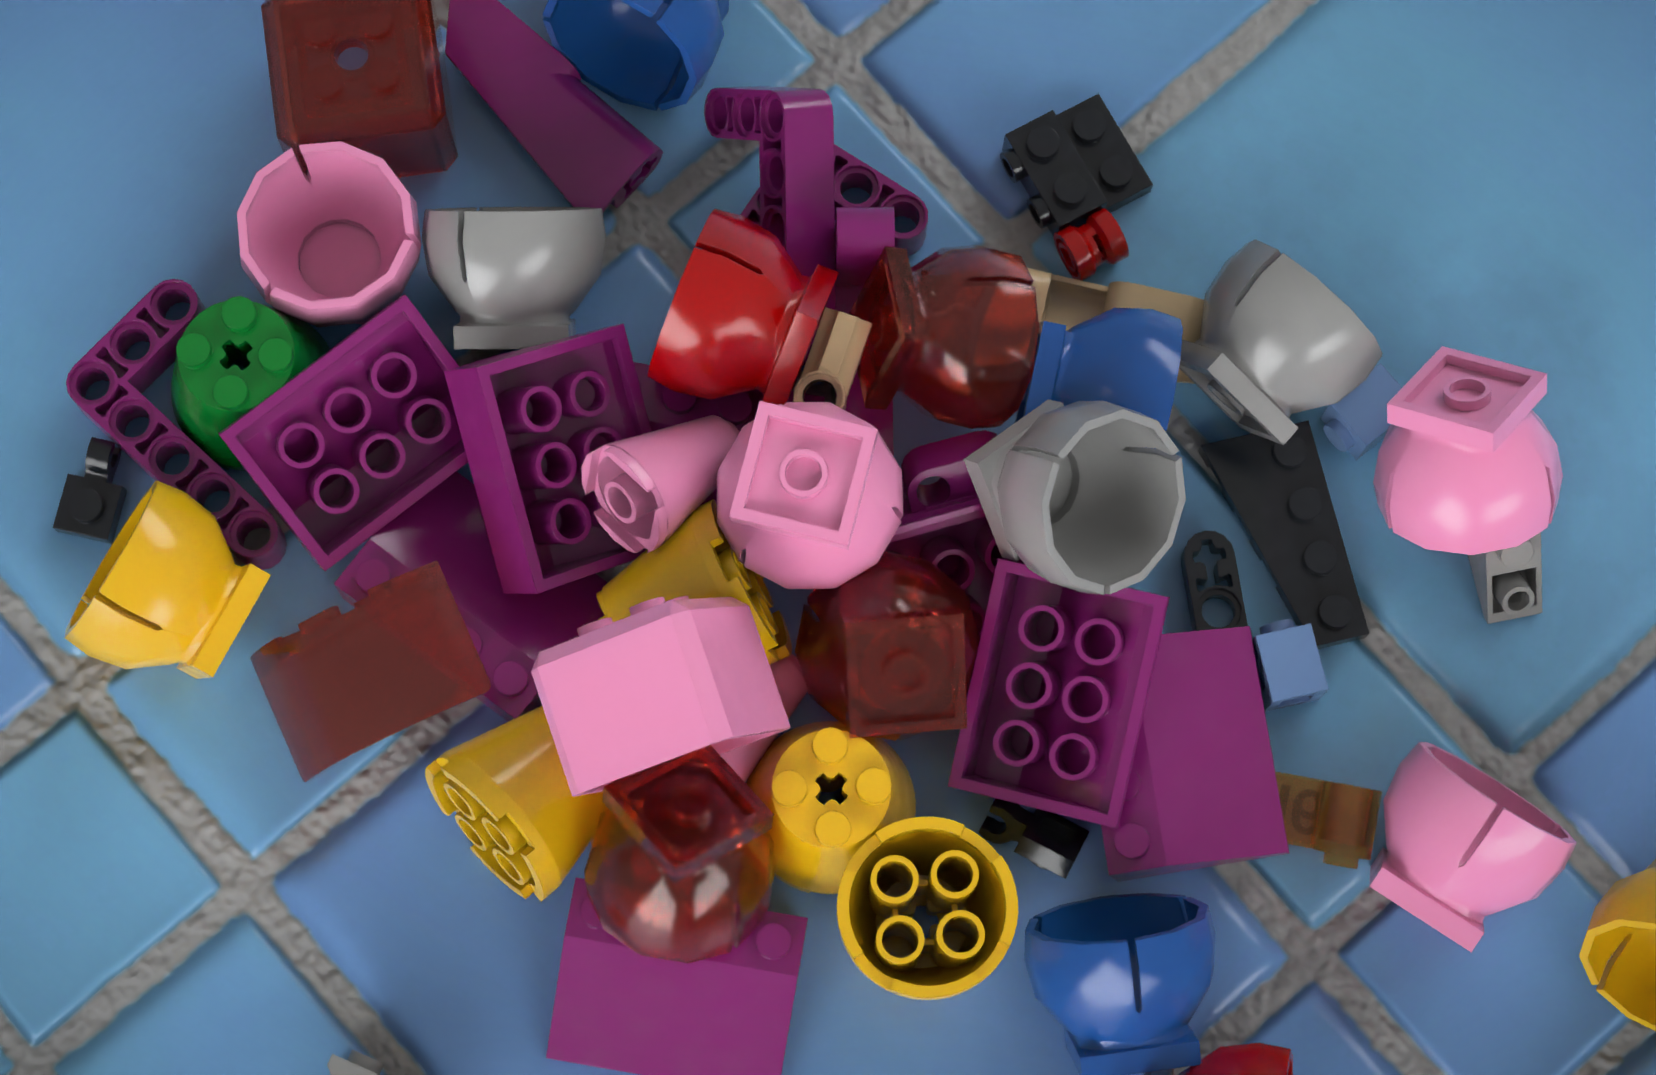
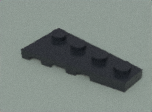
M1309 420L1295 423L1299 429L1284 445L1253 433L1201 445L1198 450L1207 468L1210 467L1222 487V495L1232 512H1236L1248 533L1252 548L1259 560H1263L1277 584L1275 588L1295 624L1300 626L1311 623L1318 649L1366 638L1369 635V630Z

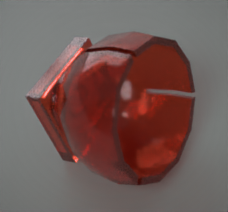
M979 245L944 247L913 267H910L907 249L885 247L848 313L873 324L857 368L865 408L886 410L896 392H899L922 414L938 421L969 429L997 427L1006 422L1019 409L1032 377L1039 330L1035 286H1031L1034 280L1022 257Z
M884 552L876 565L835 589H814L808 595V605L803 604L795 643V654L809 697L837 721L846 726L850 738L872 736L895 741L897 739L903 740L922 732L967 728V696L981 636L969 596L966 595V591L944 572L926 559ZM812 610L816 613L819 620L812 614Z
M711 745L615 780L603 787L602 802L607 808L600 814L584 869L587 895L603 929L641 956L683 963H692L730 953L733 945L738 948L763 922L770 905L776 870L774 841L769 833V830L772 829L774 814Z

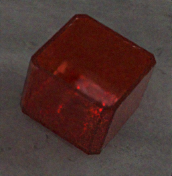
M265 0L261 5L276 135L283 153L292 147L299 165L306 175L308 174V168L299 145L338 141L383 158L398 178L448 170L457 159L458 150L442 32L433 0ZM351 47L362 48L368 53L366 63L356 70H346L337 64L340 54Z

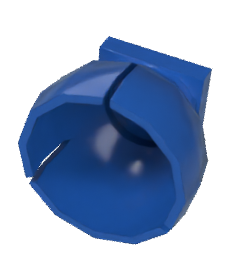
M548 0L542 14L544 16L542 20L553 47L575 67L584 81L621 103L654 111L660 108L661 111L687 104L702 87L724 36L722 21L729 11V0Z
M1113 308L1077 324L1069 330H1066V325L1048 321L1036 324L1015 423L1048 399L1062 402L1064 406L1077 401H1107L1157 420L1163 429L1167 431L1181 359L1183 335L1181 319L1154 309Z
M1161 893L1109 895L1062 904L1035 915L1033 919L1029 920L1025 929L1024 961L1034 995L1064 1027L1066 1048L1079 1075H1131L1195 1066L1202 1063L1199 1040L1188 1023L1209 989L1214 972L1216 933L1207 904L1192 897L1186 898V895Z

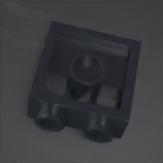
M1099 93L1058 115L1052 110L1005 134L1002 147L1003 152L1000 153L1002 166L1012 182L1021 181L1030 197L1027 199V206L1032 218L1041 229L1048 227L1052 236H1054L1055 232L1067 226L1077 228L1085 224L1088 215L1102 208L1107 209L1111 213L1151 192L1153 183Z

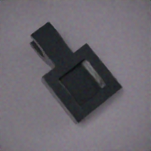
M95 437L91 438L86 454L85 476L67 475L53 528L56 531L104 543H113L127 493L123 486L112 484L122 451L121 448L115 447V442Z
M995 798L989 812L1001 817L1005 822H999L987 815L978 833L984 839L996 844L1017 841L1015 853L1029 859L1037 867L1050 870L1066 879L1090 831L1056 813L1036 809L1032 813L1019 804Z

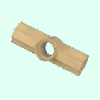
M825 307L804 370L795 387L792 402H805V393L812 384L827 382L836 389L837 400L835 405L845 410L847 397L873 324L850 314Z

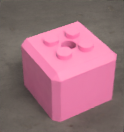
M681 596L665 601L664 597H658L641 602L629 608L631 616L615 622L612 621L611 617L604 618L577 628L579 637L539 652L531 670L572 797L635 786L655 780L791 728L749 605L733 597L689 599L688 596Z

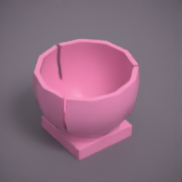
M342 141L299 145V148L308 168V174L306 175L302 171L291 147L257 171L237 211L241 267L264 300L275 309L316 327L346 324L363 325L401 296L419 261L421 236L417 202L383 158Z
M1444 346L1422 366L1387 403V423L1391 425L1378 452L1373 480L1378 506L1389 529H1393V533L1427 550L1476 555L1518 547L1548 528L1558 503L1563 473L1557 443L1542 419L1532 410L1547 394V373Z
M759 401L755 420L742 427L717 472V524L738 561L745 564L744 567L786 589H835L878 563L901 524L903 516L902 469L879 434L878 429L830 402H786L784 405H776Z
M1419 742L1399 764L1384 797L1387 849L1382 848L1370 866L1369 887L1472 952L1485 933L1484 917L1536 899L1564 870L1577 842L1549 816L1493 777L1448 751L1428 742Z

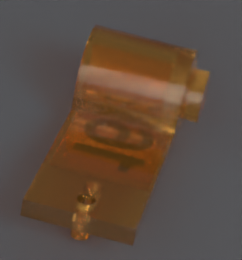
M1276 771L1288 844L1324 852L1323 863L1357 869L1359 858L1371 860L1382 796L1381 790Z

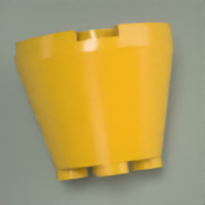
M715 499L700 505L661 547L647 553L648 549H646L603 586L601 591L596 593L599 605L605 615L598 620L611 617L613 622L631 616L630 607L658 597H664L665 601L681 596H688L689 599L733 597L749 605L769 665L792 654V643L783 615L779 610L774 613L770 611L774 604L763 580L765 577L744 567L745 564L738 561L717 524V504Z
M542 706L445 751L425 769L426 781L435 801L443 814L447 816L456 811L455 820L458 826L474 844L470 847L471 851L499 880L515 893L527 899L534 892L541 902L561 885L628 788L624 787L572 797Z
M821 721L796 727L773 741L748 777L743 797V815L747 836L756 856L775 877L787 885L807 893L838 894L844 870L856 851L869 838L875 835V832L885 826L907 818H914L916 816V799L913 783L905 764L887 742L873 732L854 724L839 721ZM842 788L841 794L845 801L841 804L833 799L827 801L825 805L819 802L818 798L821 791L834 792Z
M931 816L907 818L887 825L875 832V835L869 838L851 858L844 870L838 889L836 905L838 929L850 958L859 970L876 985L893 994L910 999L938 1000L949 998L966 992L981 983L997 968L1011 945L1017 926V890L1012 873L1004 858L984 838L966 828L964 824L946 818ZM917 906H925L927 915L937 916L939 921L938 924L930 926L928 938L926 939L924 938L921 926L911 918L914 916Z

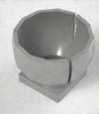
M475 207L426 209L423 220L422 244L428 276L454 311L461 317L460 322L453 326L454 349H524L576 335L575 319H571L570 315L577 309L601 275L606 244L602 208L479 207V211Z
M1255 239L1245 244L1223 264L1206 291L1200 339L1194 343L1182 339L1179 369L1241 429L1284 445L1299 429L1289 419L1291 414L1338 403L1367 379L1383 353L1375 336L1351 308L1318 278L1284 253L1281 254L1278 249Z
M1048 399L963 459L1001 557L1015 562L1021 559L1029 570L1050 583L1082 593L1112 594L1143 581L1173 545L1186 501L1182 457L1176 455L1179 449L1161 424L1140 412L1107 401H1077L1064 406L1062 402Z

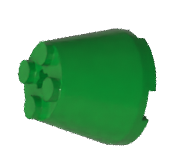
M232 297L227 301L219 302L206 308L190 322L176 346L177 357L171 379V403L179 427L186 436L220 467L227 470L231 468L245 471L218 433L246 412L256 407L284 386L291 378L329 351L330 348L327 342L310 324L291 317L273 307L253 302L246 297ZM239 359L244 370H241L236 365H231Z

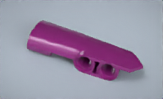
M449 0L445 54L572 207L602 208L603 213L610 204L616 208L620 207L653 172L662 157L663 151L583 84L578 71L560 52L498 0Z
M987 430L974 431L912 449L904 457L901 464L903 516L901 524L894 535L983 510L963 459L992 440L997 434ZM928 477H941L935 483L929 485L920 484Z

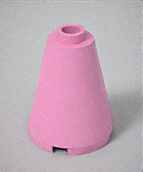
M710 415L605 444L588 453L581 466L582 485L585 495L594 491L598 502H600L601 508L593 512L599 524L615 542L630 552L638 553L643 549H648L647 553L661 547L717 488L718 469L737 438L739 430L731 422L719 416Z

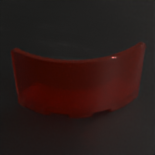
M437 560L368 589L369 596L353 603L355 609L341 614L338 606H332L298 624L300 631L283 638L282 636L274 638L250 657L298 772L304 782L314 779L328 768L353 754L434 715L481 696L490 689L491 683Z

